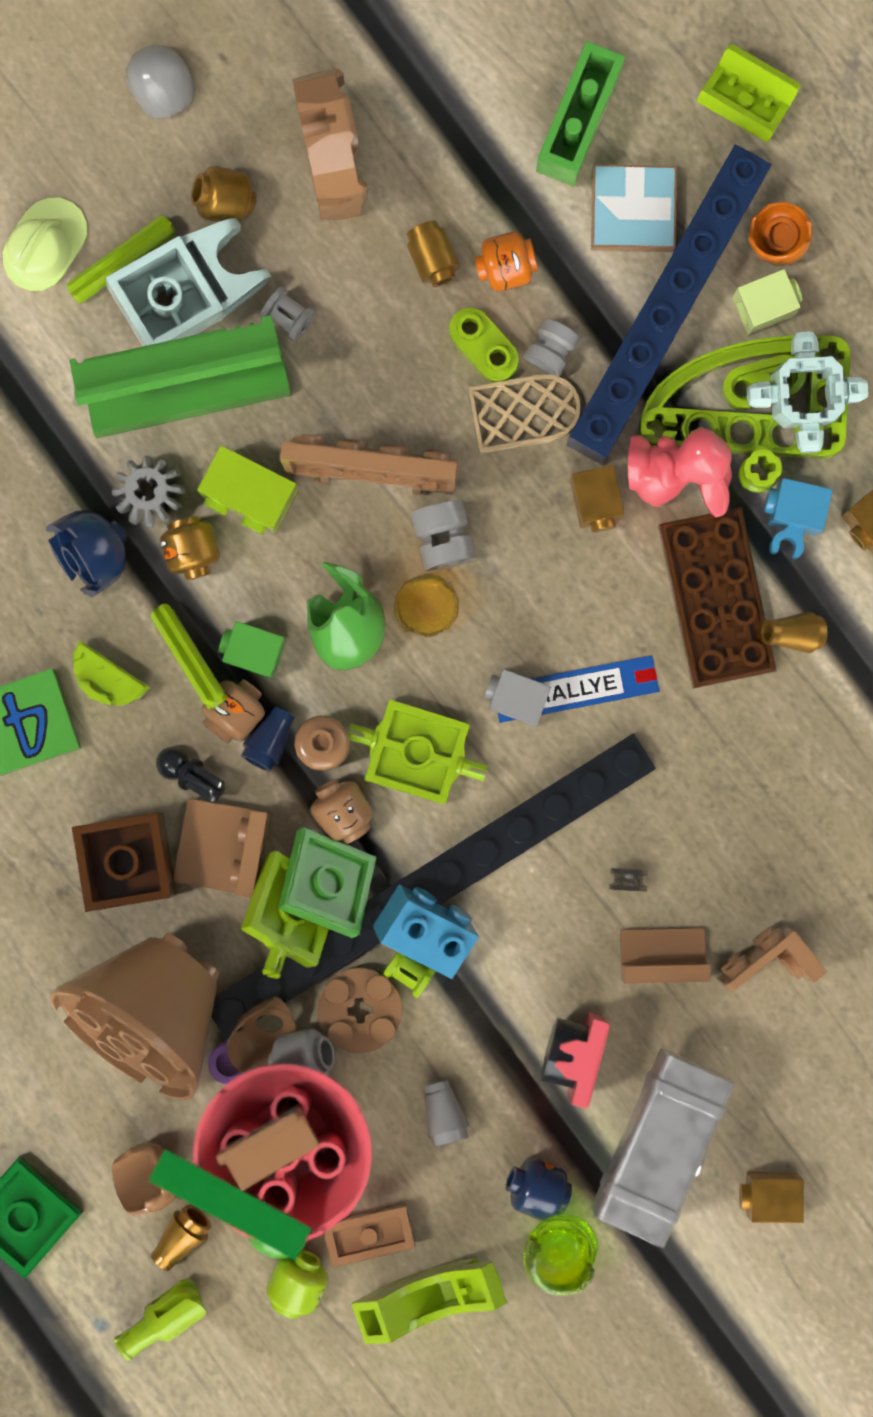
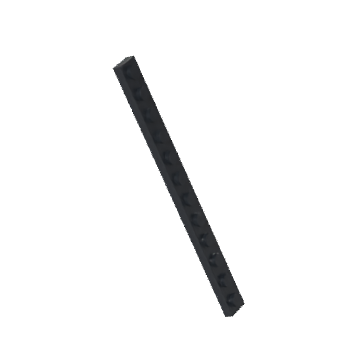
M632 733L367 900L360 934L350 938L329 929L317 966L306 968L293 959L286 957L280 978L275 979L268 977V974L264 975L262 973L264 966L216 995L212 1019L225 1040L229 1039L241 1015L252 1007L272 997L280 998L286 1003L378 945L380 941L373 925L399 884L412 891L415 887H420L432 894L437 899L436 903L441 905L654 771L656 767L635 734Z

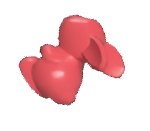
M703 427L690 432L681 446H677L675 439L668 436L661 437L658 445H651L641 435L631 436L628 454L630 490H635L643 501L654 507H662L665 503L676 498L687 484L693 482L699 484L704 504L714 517L723 516L730 502L728 487L732 479L730 465L732 453L729 445L712 430Z

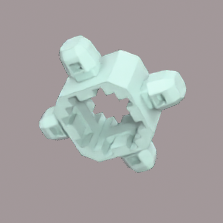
M811 331L794 334L791 341V355H795V358H789L782 363L770 376V382H757L747 387L748 405L754 408H769L772 404V418L783 428L799 427L800 432L796 433L797 447L801 453L821 451L824 430H819V426H826L834 422L845 410V404L858 403L868 397L867 380L861 377H846L843 380V366L832 356L815 357V354L819 352L818 340L815 333ZM815 372V374H822V380H826L825 399L828 406L824 408V412H792V405H788L789 384H787V378L790 377V373Z

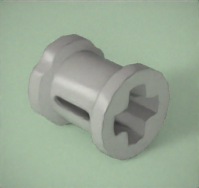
M281 286L268 299L261 311L260 317L272 315L273 322L289 333V338L295 342L308 329L316 311L311 307L306 309L290 298L287 295V289ZM282 309L286 310L288 313L294 316V320L288 315H286L282 311Z

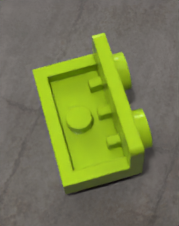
M729 44L717 67L702 88L696 102L768 143L799 92L801 84L738 46Z

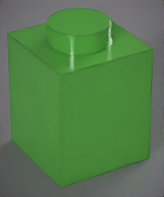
M235 621L233 630L225 629L220 642L219 652L224 654L222 662L274 680L287 640L282 636Z

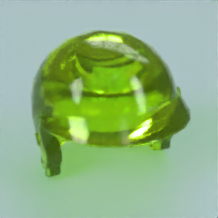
M556 1215L542 1221L532 1233L528 1234L524 1247L523 1266L528 1279L540 1290L561 1297L574 1295L584 1290L591 1283L595 1273L593 1266L598 1253L596 1234L586 1221L573 1215Z

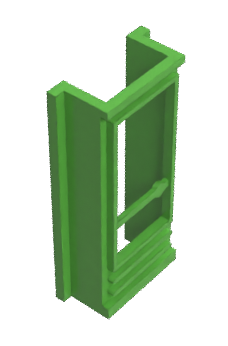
M272 315L261 317L262 323L254 325L251 322L247 327L241 328L237 325L235 329L229 331L224 328L83 359V363L79 364L76 358L70 359L75 399L79 406L88 404L92 430L96 439L291 396L282 350Z

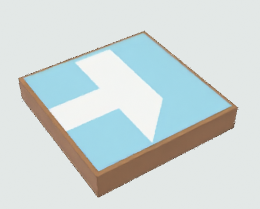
M593 164L591 251L674 252L676 249L677 166Z

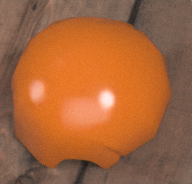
M786 201L771 203L752 217L748 240L751 248L760 260L774 266L791 265L801 259L807 252L812 242L813 227L810 217L807 216L800 206Z

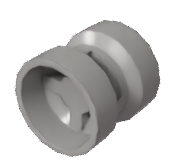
M544 318L537 330L539 335L537 342L530 344L523 356L524 359L536 368L548 374L560 376L566 366L564 356L575 349L580 338L565 325Z

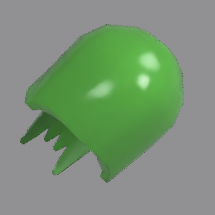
M324 562L322 566L338 583L344 593L335 604L319 594L307 600V623L310 637L317 655L328 667L339 671L358 668L371 660L381 648L386 627L384 610L379 599L363 586L360 574L340 565Z

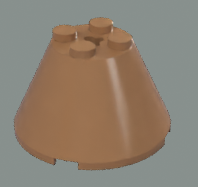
M166 933L162 939L155 937L147 938L64 982L54 989L49 999L54 1010L57 1011L61 1006L68 1015L63 1023L70 1031L109 1064L140 1084L147 1077L163 1085L159 1090L160 1094L178 1100H189L194 1096L199 1086L217 990L216 980L220 974L211 964L203 960L196 961L185 952L187 947L180 939Z

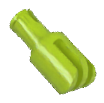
M190 1278L183 1279L146 1305L144 1308L145 1312L143 1313L144 1317L128 1330L117 1335L114 1338L115 1346L125 1360L131 1361L141 1351L156 1341L160 1340L169 1343L204 1318L207 1312L195 1281Z

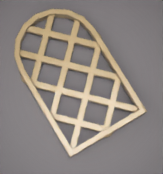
M552 374L533 375L468 387L473 416L472 423L475 427L479 454L539 443H549L550 441L565 437L575 427L580 416V398L576 389L566 379ZM552 380L547 389L535 381ZM557 382L563 384L570 391L564 401L551 393ZM525 383L518 394L506 387ZM530 385L543 394L535 406L522 398ZM497 388L490 399L478 392ZM501 391L514 398L506 411L493 403ZM474 396L485 403L478 416ZM547 397L560 405L552 418L539 409ZM572 397L575 400L576 409L568 404ZM518 402L531 410L524 422L511 415ZM490 407L502 415L495 427L482 420ZM564 409L575 416L572 424L567 428L556 421ZM535 414L548 422L541 434L527 426ZM506 419L520 427L512 439L499 432ZM479 425L491 432L483 444ZM552 425L562 431L545 437ZM523 431L534 437V439L516 442ZM495 436L506 442V444L488 447Z

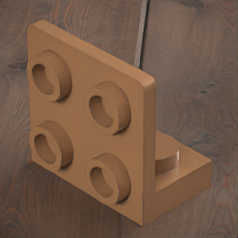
M189 799L186 804L173 875L174 882L233 892L237 896L251 898L262 868L271 813Z
M772 925L754 938L753 942L756 946L747 954L742 956L738 952L727 959L720 966L723 973L716 979L722 986L733 992L775 957L783 968L798 980L804 977L815 983L827 973V970L794 930L784 926L775 929Z

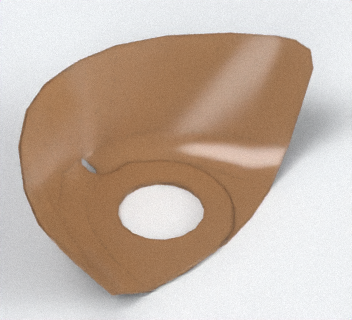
M272 997L261 1002L242 1014L235 1024L227 1042V1054L231 1064L241 1073L269 1065L268 1057L272 1052L276 1039L280 1035L297 1032L293 1016L282 999ZM263 1015H276L283 1021L282 1027L275 1031H264L256 1025L257 1019Z

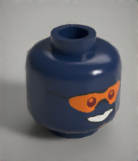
M532 1157L525 1160L520 1167L514 1166L511 1169L506 1180L505 1190L510 1192V1203L514 1210L541 1221H548L555 1215L560 1216L565 1212L572 1195V1184L568 1182L567 1174L562 1168Z

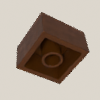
M163 812L72 827L85 912L177 896Z

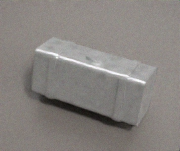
M660 1047L653 1066L644 1079L645 1084L607 1172H604L601 1178V1185L591 1208L597 1219L664 1248L674 1224H677L681 1215L680 1209L693 1179L697 1177L707 1155V1147L719 1119L722 1120L726 1103L735 1084L728 1077Z

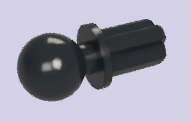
M167 747L158 754L156 759L157 771L165 779H178L179 788L183 790L191 789L210 802H216L225 792L224 780L203 768L202 761L198 759L189 761L188 755L181 748Z

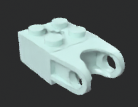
M237 218L226 219L185 236H178L106 277L107 289L142 346L192 336L202 332L228 316L271 280L272 276L267 268L238 275L227 272L219 264L217 259L219 251L241 230V224ZM165 292L167 297L173 294L172 304L169 306L158 305L157 294Z

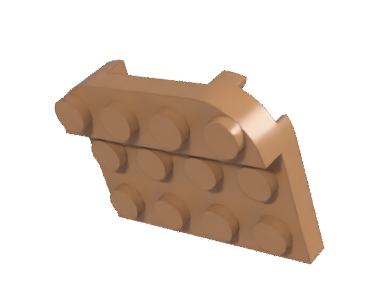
M312 434L294 436L293 439H290V442L282 441L280 461L288 475L314 477V482L330 484L331 478L410 487L413 494L429 495V491L449 495L455 492L458 459L450 458L451 453L447 451L428 449L423 455L410 454L408 447L394 444H386L384 447H380V450L367 448V442L353 439H344L336 444L325 443V437Z

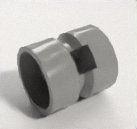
M463 500L442 502L410 513L415 535L424 541L419 547L424 572L448 569L477 559L472 536L464 533V528L468 525V519ZM449 535L450 542L439 543L438 538Z

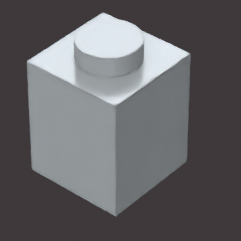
M503 669L500 677L492 674L484 699L491 701L490 710L537 727L551 686Z

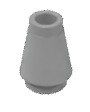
M449 1081L424 1087L429 1138L433 1137L435 1146L438 1147L469 1138L466 1127L470 1125L452 1088H450Z

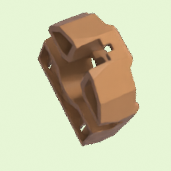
M335 68L292 79L321 220H340L362 216V205L368 196L367 183L358 178L356 174L354 160L359 153L355 119L350 98L339 91V88L345 85L344 73L340 69Z

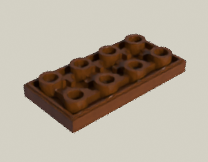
M742 507L729 509L720 517H714L710 513L659 524L658 529L692 688L695 689L776 672L772 646L764 644L761 638V626L766 619Z

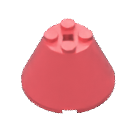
M283 1063L261 1066L231 1080L212 1099L197 1128L194 1142V1165L240 1189L227 1164L220 1165L216 1158L220 1150L299 1104L320 1141V1146L242 1191L312 1228L306 1239L307 1241L324 1234L325 1231L335 1226L353 1210L359 1201L368 1181L371 1168L372 1146L369 1128L355 1099L342 1085L330 1076L310 1067L297 1064ZM230 1226V1227L233 1228L235 1231H237V1232H239V1233H241V1234H243V1235H245V1236H247V1237H249V1238L254 1239L253 1237H251V1236H249V1235H247V1234L241 1232L240 1230H238V1229H236V1228Z

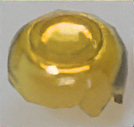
M421 573L407 579L396 593L394 614L405 632L415 633L426 638L437 636L439 633L449 630L457 619L460 597L449 580L433 573Z

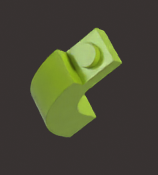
M471 1258L433 1267L402 1278L351 1303L364 1343L382 1344L392 1343L409 1332L444 1317L468 1312L495 1311L506 1305L507 1300L494 1263H479L478 1258Z

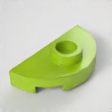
M79 640L73 654L74 674L79 688L90 699L107 706H125L139 700L150 689L142 681Z

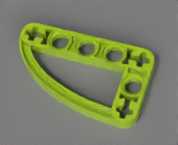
M794 335L761 338L711 351L689 361L672 372L656 387L646 402L639 421V435L646 438L651 445H658L660 438L654 437V431L647 429V425L653 424L655 418L659 417L662 418L663 425L675 427L678 423L677 418H683L684 421L680 429L682 441L675 440L677 446H681L689 435V424L694 420L701 419L709 423L711 430L729 445L731 453L751 455L756 450L766 449L779 457L830 459L839 453L845 444L848 404H845V410L834 422L826 426H819V430L828 429V435L834 437L836 442L831 443L827 450L821 448V451L815 453H801L798 449L796 433L800 432L799 427L791 428L795 435L794 443L791 446L783 448L775 444L772 439V432L779 424L769 414L663 407L670 397L683 386L707 373L742 362L771 358L783 354L791 355V341ZM816 335L819 352L815 354V357H820V354L824 353L828 346L833 347L834 354L841 357V359L836 361L843 366V380L846 377H850L851 352L847 342L837 336ZM809 372L806 413L824 412V408L819 405L816 395L820 388L826 387V380L818 379V374H815V372ZM738 422L747 423L753 430L752 441L744 445L734 442L730 435L731 426ZM664 431L661 437L675 438L677 431Z

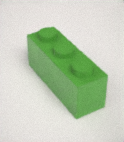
M589 41L585 42L539 153L536 167L537 173L575 187L621 76L626 56Z

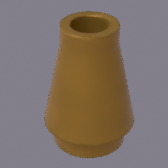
M810 611L779 619H767L761 626V638L766 645H776L810 654L825 645L827 625L823 617L816 616L815 613Z
M189 1205L184 1206L182 1210H176L157 1247L151 1253V1258L155 1264L163 1270L170 1271L176 1263L208 1239L207 1232L211 1228L207 1217L198 1209Z

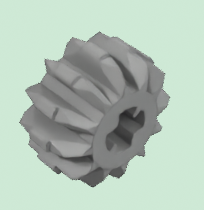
M144 455L142 468H139L133 460H129L127 466L132 473L127 476L123 472H117L116 479L125 484V487L112 489V495L120 499L125 498L116 508L121 514L131 511L129 522L136 525L139 523L144 515L145 525L148 528H153L155 525V515H159L160 519L167 524L171 519L165 510L168 507L174 511L181 510L182 505L172 499V497L184 495L185 488L181 485H172L179 480L181 475L176 469L166 473L169 464L167 460L161 458L153 468L152 458L149 455ZM149 483L152 487H155L153 491L156 497L148 500L143 496L142 500H140L139 497L144 494L142 486Z

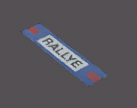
M652 655L532 678L534 681L551 686L541 715L660 692ZM498 713L499 723L517 720Z

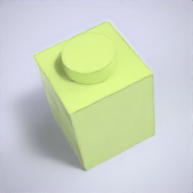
M785 269L738 287L732 299L749 336L793 318L801 308L799 303L802 302V294L794 278L789 280Z

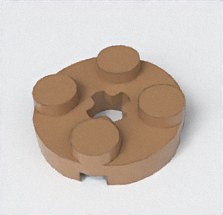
M353 967L337 974L324 988L317 1008L320 1027L331 1043L352 1053L372 1052L392 1040L401 1023L403 1011L401 996L395 985L380 972L368 967ZM363 998L364 1004L367 1006L371 1005L373 1009L372 1013L366 1014L365 1021L358 1022L355 1015H349L348 1007L354 1006L355 999Z

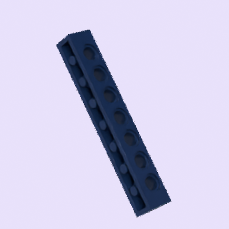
M736 144L733 146L570 434L567 446L603 466L772 165L771 163Z

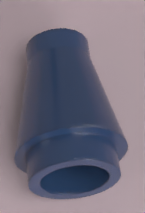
M273 706L269 714L242 744L245 749L241 757L252 765L271 772L275 764H280L289 730L295 717L287 711Z

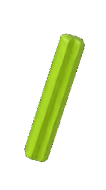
M159 215L66 284L67 290L76 302L83 303L107 285L106 277L157 249L175 236L174 226L165 215Z
M161 604L151 612L152 621L203 704L208 709L216 708L226 700L225 692L169 604Z

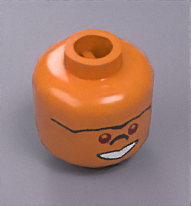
M517 231L485 239L481 245L482 255L474 257L480 282L488 280L491 288L496 292L526 286L532 281V273L538 272L531 238L524 240L523 235Z

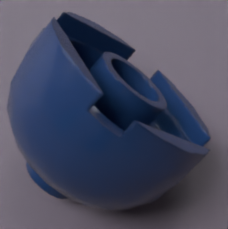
M81 510L64 515L46 527V531L54 532L55 536L48 539V542L58 563L71 581L76 578V575L79 576L86 585L80 589L85 595L92 598L110 587L120 578L125 569L126 551L123 544L127 542V537L116 521L112 520L109 522L100 514L89 510Z

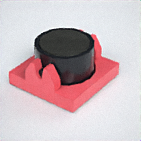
M587 1011L584 1024L556 1018L549 1037L541 1073L542 1081L568 1087L567 1096L571 1104L586 1109L590 1105L610 1027L602 1015Z

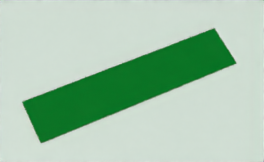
M166 1149L148 1180L293 1260H296L312 1228Z

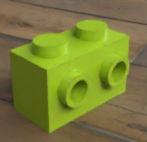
M220 445L197 491L202 497L206 498L203 503L205 507L223 516H226L228 511H231L243 517L241 525L260 535H264L266 529L274 534L278 532L299 489L296 483Z

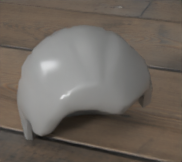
M163 45L147 46L134 53L126 68L127 85L132 96L147 115L152 116L154 119L169 118L182 111L184 107L193 101L192 98L196 88L186 63L178 53Z

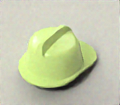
M61 197L45 198L35 202L25 212L5 244L3 266L8 277L18 287L29 291H44L55 286L64 276L86 240L87 222L83 212L73 202Z

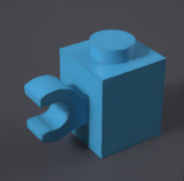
M785 478L776 484V489L769 488L764 504V512L770 513L767 525L785 529L772 538L769 545L771 554L778 553L782 540H788L793 544L792 558L797 559L801 556L804 550V533L817 536L824 531L833 489Z

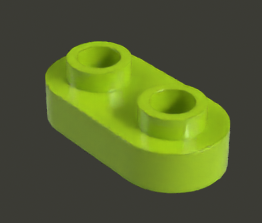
M468 307L456 312L449 324V336L453 345L485 380L495 383L511 379L517 370L519 361L517 350L481 310ZM466 322H473L477 325L478 330L476 333L469 335L462 330V326ZM494 353H501L506 361L504 364L496 366L491 363L490 356Z
M783 354L732 369L723 380L721 386L724 401L736 410L753 409L754 407L747 403V396L742 397L736 393L735 385L743 383L749 387L757 382H770L772 373L786 360L795 357ZM806 372L790 373L788 383L789 398L796 395L803 387Z

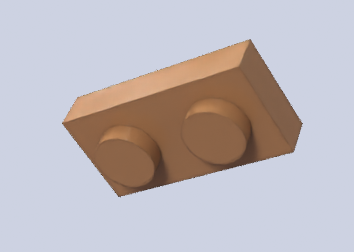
M406 1203L345 1217L324 1233L332 1268L411 1250L416 1247Z

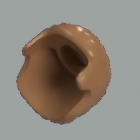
M142 1143L133 1146L117 1157L112 1164L116 1194L124 1210L132 1216H141L159 1211L172 1203L176 1198L175 1195L148 1181L165 1150L159 1144Z

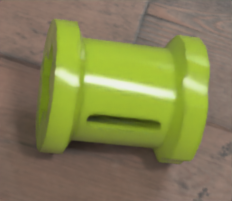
M766 449L756 450L739 467V481L750 492H764L780 477L782 464L779 457L775 456L772 451ZM757 462L760 463L761 469L769 471L762 480H760L758 473H751V469Z
M396 952L382 975L386 978L394 977L413 990L412 995L418 998L436 971Z

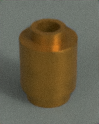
M436 220L422 223L407 232L406 235L409 240L407 248L422 283H431L433 287H439L456 278L454 272L460 268L459 261L446 230L440 228Z

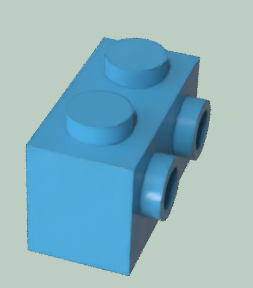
M399 884L373 925L380 943L453 979L479 938L471 924L472 917L457 906L450 905L449 909L437 904V899L420 887H415L412 891Z

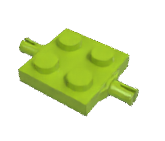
M389 699L384 718L375 730L353 724L352 722L349 730L365 735L362 737L348 732L351 741L370 746V763L365 781L439 804H446L451 785L458 778L459 774L484 782L486 775L472 771L470 768L487 772L489 766L488 764L485 765L464 758V743L470 724Z
M278 851L266 854L241 926V930L262 941L269 948L270 952L262 973L264 975L268 974V977L275 979L280 978L286 957L293 959L306 968L317 966L329 931L328 928L278 909L290 858Z

